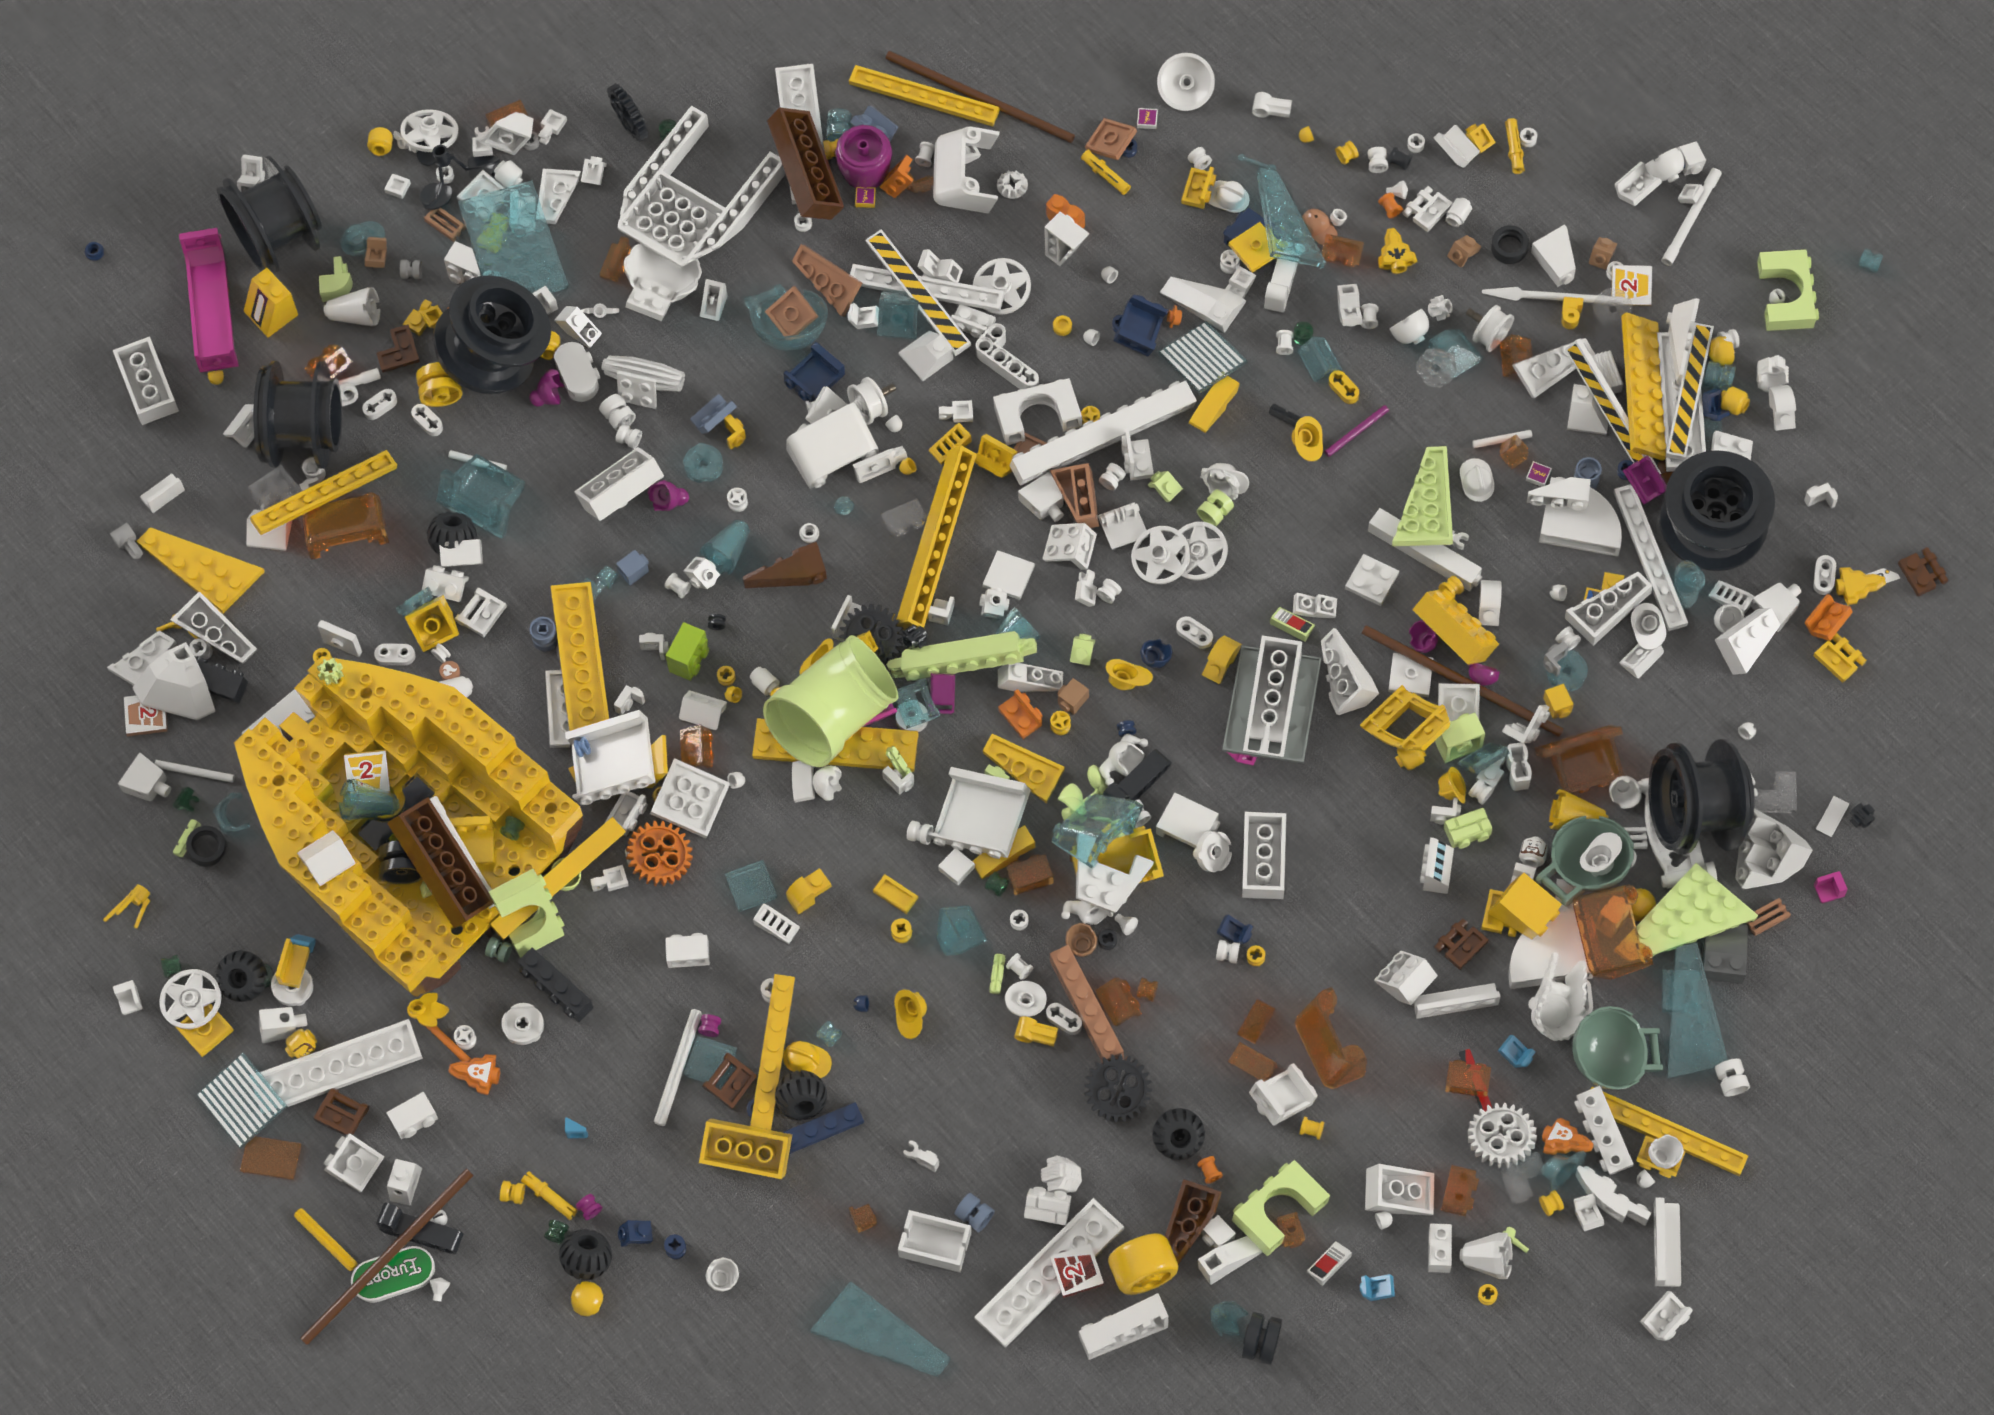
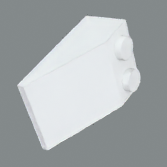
M1383 1164L1367 1168L1365 1210L1373 1212L1386 1211L1390 1214L1433 1215L1434 1173Z

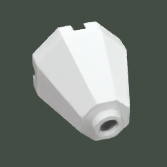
M1496 1233L1465 1243L1463 1249H1460V1261H1463L1465 1267L1498 1279H1508L1512 1265H1508V1262L1512 1260L1513 1253L1511 1238L1507 1233Z

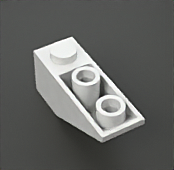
M1569 477L1528 492L1527 503L1535 506L1551 505L1554 508L1568 507L1573 510H1587L1591 479Z
M1022 663L1007 664L998 669V688L1010 691L1018 689L1020 692L1059 691L1063 686L1062 671Z
M1248 1236L1217 1247L1199 1258V1270L1209 1284L1212 1285L1261 1254L1262 1251Z

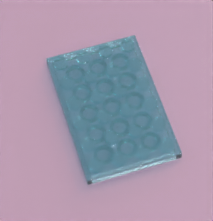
M533 181L458 201L482 276H498L512 280L525 287L531 293L544 286L551 293L568 288V282Z

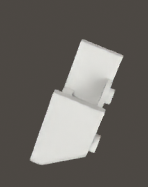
M965 127L938 137L935 142L933 198L937 204L987 214L990 212L998 200V196L979 193L978 182L971 177H965L966 145L990 150L999 136V131Z

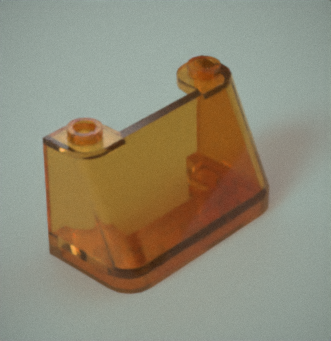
M372 492L366 493L364 496L327 503L302 515L305 542L311 560L321 558L320 552L322 550L328 552L330 546L363 539H367L368 543L372 542V539H376L380 545L389 543L380 496Z
M1623 885L1573 899V908L1587 966L1594 977L1612 980L1653 965L1652 950L1649 946L1640 943L1631 905L1636 904L1638 898L1634 885Z
M1332 987L1319 992L1298 1014L1295 1021L1296 1029L1322 1083L1331 1089L1364 1077L1367 1065V1058L1359 1046L1349 1045L1344 1048L1342 1047L1329 1020V1015L1334 1013V1008L1337 1004V996Z

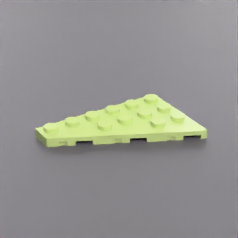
M1695 863L1616 947L1615 952L1629 964H1633L1641 959L1653 957L1658 953L1682 947L1687 943L1696 942L1698 939L1716 935L1729 928L1733 929L1746 922H1753L1758 915Z

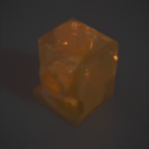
M1294 1212L1277 1218V1228L1285 1235L1283 1240L1284 1247L1290 1246V1248L1300 1246L1305 1241V1235L1298 1218V1213ZM1289 1228H1295V1232L1291 1233L1288 1231Z

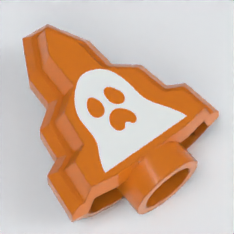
M485 1054L483 1058H473L470 1062L460 1061L450 1064L448 1070L452 1076L459 1080H465L469 1087L476 1088L477 1093L488 1095L491 1085H497L500 1078V1068L495 1067L496 1055Z
M1562 1118L1557 1119L1553 1126L1547 1125L1543 1131L1542 1141L1545 1142L1544 1154H1566L1570 1151L1578 1153L1590 1152L1594 1146L1589 1138L1578 1134L1577 1128L1571 1126L1570 1121Z

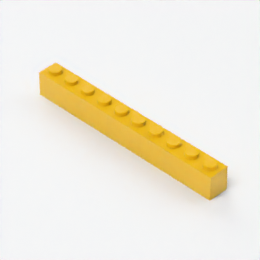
M962 445L948 450L896 619L901 620L897 627H903V630H906L913 624L915 627L921 626L924 628L977 455Z

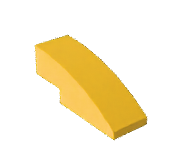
M1223 373L1204 397L1189 420V424L1206 433L1226 410L1227 404L1237 394L1240 383Z
M1024 825L1017 829L1008 858L1000 856V859L990 857L987 853H982L972 862L975 863V869L981 879H984L1018 860L1019 856L1034 849L1035 841Z

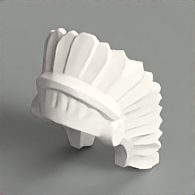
M1552 953L1539 990L1535 997L1529 1000L1528 1005L1532 1010V1023L1538 1031L1553 1041L1569 1040L1571 1036H1574L1578 1025L1584 1019L1583 1014L1586 1012L1584 1005L1587 1001L1586 994L1588 992L1585 989L1588 983L1585 980L1588 974L1585 971L1587 962L1579 961L1570 973L1565 976V984L1552 980L1558 960V953Z

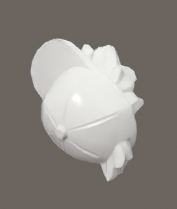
M1216 463L1209 468H1202L1200 478H1203L1210 494L1217 489L1224 492L1231 500H1235L1238 498V494L1245 493L1249 487L1248 477L1244 473L1236 471L1230 464Z

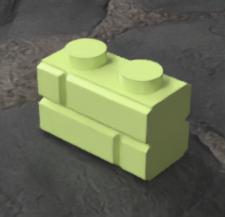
M1484 808L1444 822V830L1452 848L1459 847V849L1469 846L1470 842L1478 840V842L1485 841L1492 833V826Z

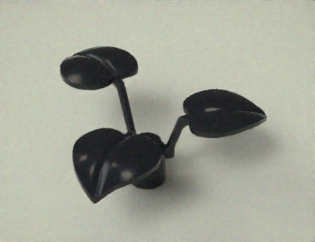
M440 140V145L433 148L432 152L418 150L416 153L417 158L422 165L431 166L437 162L440 185L430 183L422 189L420 198L424 208L427 210L439 209L451 200L452 188L444 185L442 167H447L451 160H454L464 170L469 171V176L474 179L482 170L492 176L495 168L500 163V159L492 155L473 156L468 160V166H465L453 153L449 154L445 145H441L445 143ZM424 141L417 142L418 145L427 146Z

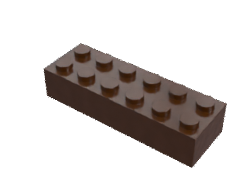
M779 107L767 120L800 215L801 217L832 220L844 208L811 113L805 110Z
M429 797L387 823L453 928L458 927L494 904L488 890Z

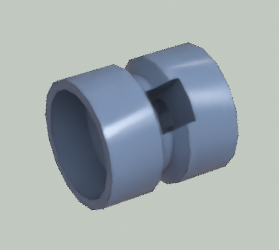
M1591 457L1579 460L1576 465L1574 478L1591 479L1590 488L1595 490L1600 480L1601 464L1598 460Z
M542 616L532 621L529 630L536 649L544 652L554 649L558 642L555 623L552 619Z
M969 1193L960 1202L954 1215L963 1222L969 1221L971 1228L980 1232L989 1223L995 1210L986 1203L980 1204V1199Z

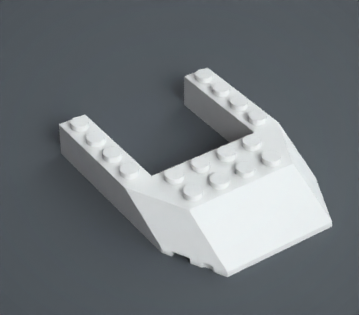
M693 106L687 110L625 188L617 227L622 233L680 267L720 248L740 232L786 174L780 157L769 152L726 208L670 176L709 127L707 114Z

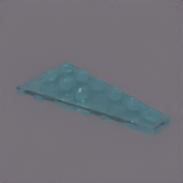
M1259 167L1256 173L1270 257L1324 268L1326 261L1278 172Z
M1697 943L1680 946L1675 949L1667 1079L1714 1069L1716 1065L1728 1060Z
M851 1281L810 1330L811 1333L816 1335L819 1334L880 1357L883 1356L894 1362L903 1363L937 1377L951 1361L949 1356Z

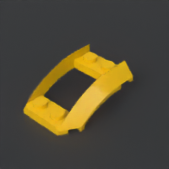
M1401 685L1360 724V727L1393 747L1425 751L1450 727V721L1443 704L1440 706L1432 704L1415 693L1409 692ZM1408 708L1426 718L1405 740L1385 731Z

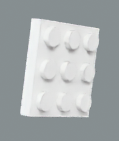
M674 758L650 814L703 838H707L730 783Z

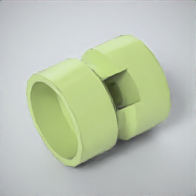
M1215 489L1209 495L1207 501L1203 502L1197 509V514L1204 522L1217 526L1223 520V515H1227L1233 509L1234 504L1224 492Z

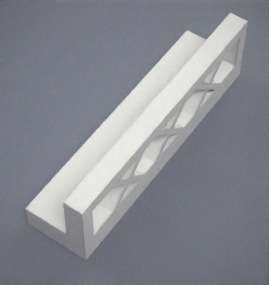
M1495 983L1420 995L1413 1003L1416 1019L1499 1005L1500 993L1496 991Z

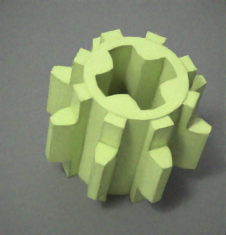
M335 658L327 661L324 659V663L317 666L320 671L318 674L319 679H324L327 685L331 684V682L337 684V680L344 677L341 671L343 669L342 664H337Z

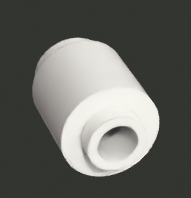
M1456 198L1446 214V222L1453 227L1462 225L1472 210L1470 201L1465 198Z
M757 667L750 675L752 684L765 696L770 695L773 689L779 687V680L766 668Z

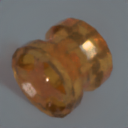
M1142 977L1137 997H1146L1149 1001L1153 1002L1158 982H1150L1147 978Z

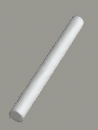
M160 760L155 761V765L164 770L231 783L235 779L233 774Z

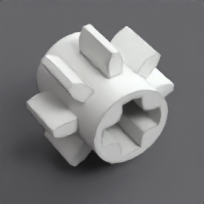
M1443 295L1430 300L1428 312L1431 317H1436L1437 321L1450 317L1449 313L1452 312V303L1449 299H1444Z

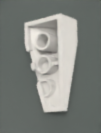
M1697 298L1674 305L1673 312H1668L1666 324H1670L1668 334L1677 385H1681L1700 300Z

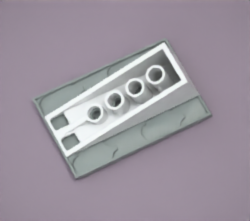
M1262 636L1260 648L1241 646L1222 751L1304 764L1322 658L1302 655L1301 641Z

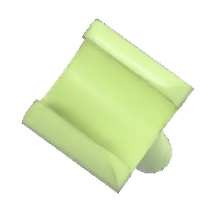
M1507 1227L1503 1233H1507L1510 1236L1511 1244L1513 1243L1527 1253L1529 1248L1515 1238V1229Z

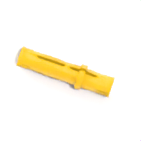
M1510 118L1505 121L1509 145L1508 156L1511 159L1512 172L1514 174H1521L1525 171L1523 164L1524 152L1520 145L1517 120Z
M1090 150L1083 153L1081 160L1086 162L1095 174L1101 175L1122 195H1125L1130 190L1131 185L1111 170L1103 159L1097 158ZM1108 174L1111 175L1116 181H1118V183L1115 182L1110 176H1108Z
M530 1171L526 1173L527 1176H523L521 1182L533 1190L535 1196L543 1198L568 1220H571L576 1215L578 1209L574 1208L549 1188L547 1182H542Z

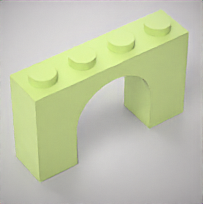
M1807 249L1760 252L1757 260L1759 279L1786 278L1793 281L1801 292V296L1793 302L1766 305L1764 315L1767 331L1814 328L1816 320L1819 319L1818 308L1815 309L1814 305L1816 303V292L1812 291L1814 276L1810 274L1811 257L1807 256Z
M534 869L489 891L492 901L502 918L528 905L539 906L532 919L520 925L508 935L520 958L532 947L537 950L564 936L561 928L564 926V923L559 915L556 916L558 910L554 902L550 903L549 901L553 898L547 888L544 889L546 882L541 874L537 876Z
M1295 1160L1290 1164L1285 1163L1279 1169L1277 1176L1269 1177L1264 1182V1187L1261 1190H1254L1249 1195V1200L1245 1204L1241 1202L1233 1210L1232 1221L1266 1256L1279 1247L1285 1237L1265 1214L1264 1204L1268 1199L1277 1195L1290 1196L1314 1216L1328 1203L1330 1197Z

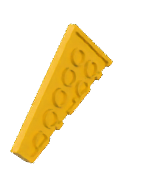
M151 527L137 540L139 546L197 593L200 591L223 614L265 572L264 568Z

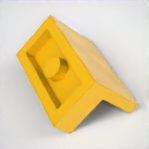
M286 938L275 975L279 985L300 987L310 953L309 947L294 945L291 939Z

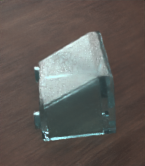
M1100 794L1089 795L1082 806L1065 821L1059 822L1054 827V836L1051 842L1085 865L1093 868L1098 863L1097 858L1100 852L1104 854L1108 844L1119 834L1129 835L1133 832L1143 805L1134 800Z

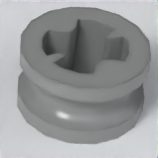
M532 131L530 140L533 138L534 142H526L523 146L526 150H535L539 146V138L534 131Z

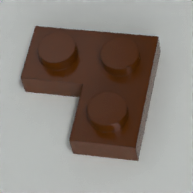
M409 324L390 329L395 347L376 353L382 373L420 362Z

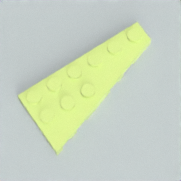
M1447 446L1426 448L1414 486L1411 489L1403 516L1393 538L1392 546L1453 544Z

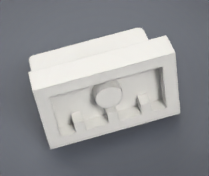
M1125 428V435L1121 436L1122 455L1125 459V473L1129 474L1130 481L1151 478L1154 473L1148 439L1131 441L1129 428Z
M1085 523L1052 525L1043 560L1045 562L1071 560L1078 568L1086 570L1089 566L1097 534Z
M1539 705L1528 727L1518 722L1506 724L1502 732L1522 743L1535 741L1540 734L1539 726L1542 722L1545 723L1550 715V712H1548L1550 707Z

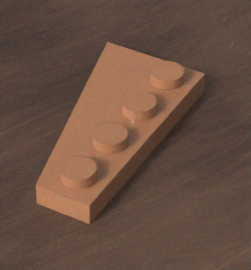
M801 244L792 262L806 278L812 281L814 287L826 297V300L836 308L839 315L845 317L862 282L809 247Z

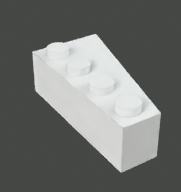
M200 591L170 619L175 624L242 664L257 651V648Z
M1157 1293L1114 1315L1104 1317L1095 1324L1090 1323L1083 1326L1082 1330L1079 1331V1338L1090 1360L1168 1328V1314Z

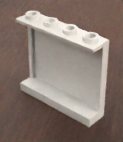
M640 710L565 732L566 740L572 745L577 794H573L572 798L580 805H589L593 801L609 799L613 795L625 794L630 790L645 788L649 784L655 783L648 718ZM582 737H585L590 745L591 753L589 755L585 753L583 757H579L574 748V740L580 741Z
M951 767L949 775L952 778V782L934 833L928 832L933 843L939 846L948 844L958 850H963V848L970 849L972 853L979 855L982 852L987 853L990 857L1000 859V856L1008 858L1031 790L1023 782Z

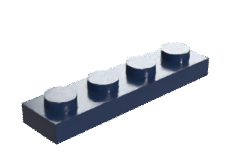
M855 1102L782 1133L792 1134L789 1152L791 1154L864 1123V1120Z

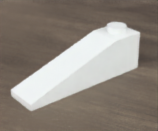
M1170 277L1160 291V294L1223 333L1226 332L1246 303L1245 299L1230 290Z
M1333 628L1321 640L1324 663L1327 664L1328 668L1326 679L1327 682H1330L1331 688L1329 699L1336 714L1341 715L1367 706L1379 692L1372 677L1338 630Z

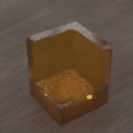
M1516 434L1500 445V456L1513 469L1528 459V447Z
M869 1204L855 1210L853 1206L849 1207L850 1216L858 1233L878 1225L877 1218Z

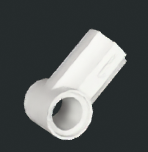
M1258 92L1255 94L1252 113L1262 118L1268 115L1289 118L1292 100L1273 98L1268 93Z

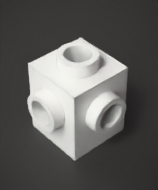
M695 557L684 570L690 578V583L695 588L708 589L716 583V579L720 576L716 571L715 564L701 557Z
M991 587V589L985 591V594H981L979 603L982 606L981 616L1001 619L1004 616V610L1007 611L1009 607L1007 592H1002L1003 589L998 587Z

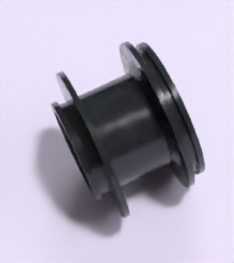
M267 156L264 158V165L269 178L243 192H240L231 179L225 178L223 179L224 188H217V195L231 227L256 267L260 271L269 268L272 272L276 273L279 271V264L274 251L301 236L314 251L319 250L320 242L316 230L322 229V224L311 198L294 171L288 165L281 169L272 157Z
M478 276L465 281L454 292L449 303V309L439 317L435 325L433 344L441 367L455 382L478 393L499 394L511 391L527 380L533 370L534 361L545 352L549 345L551 325L543 305L525 287L503 277Z
M271 361L268 366L260 367L254 391L253 424L256 451L261 463H268L271 468H278L283 457L284 448L312 449L317 467L324 469L328 464L330 453L337 452L342 431L341 390L339 381L336 378H331L325 361L317 363L313 381H284L282 367L278 361Z
M1715 450L1691 456L1675 469L1668 481L1665 499L1660 512V528L1663 538L1677 557L1696 568L1709 571H1724L1737 568L1750 561L1760 551L1766 540L1768 527L1775 509L1773 487L1764 471L1753 461L1740 454ZM1708 495H1714L1717 498H1710ZM1727 502H1733L1735 505H1729Z
M1718 739L1709 747L1705 761L1695 762L1689 750L1681 743H1670L1665 749L1659 750L1654 756L1649 773L1648 796L1652 823L1661 844L1668 850L1685 855L1694 850L1701 832H1711L1715 842L1723 850L1733 851L1738 849L1743 843L1747 829L1750 827L1753 819L1755 797L1750 770L1746 762L1741 758L1735 745L1727 739Z

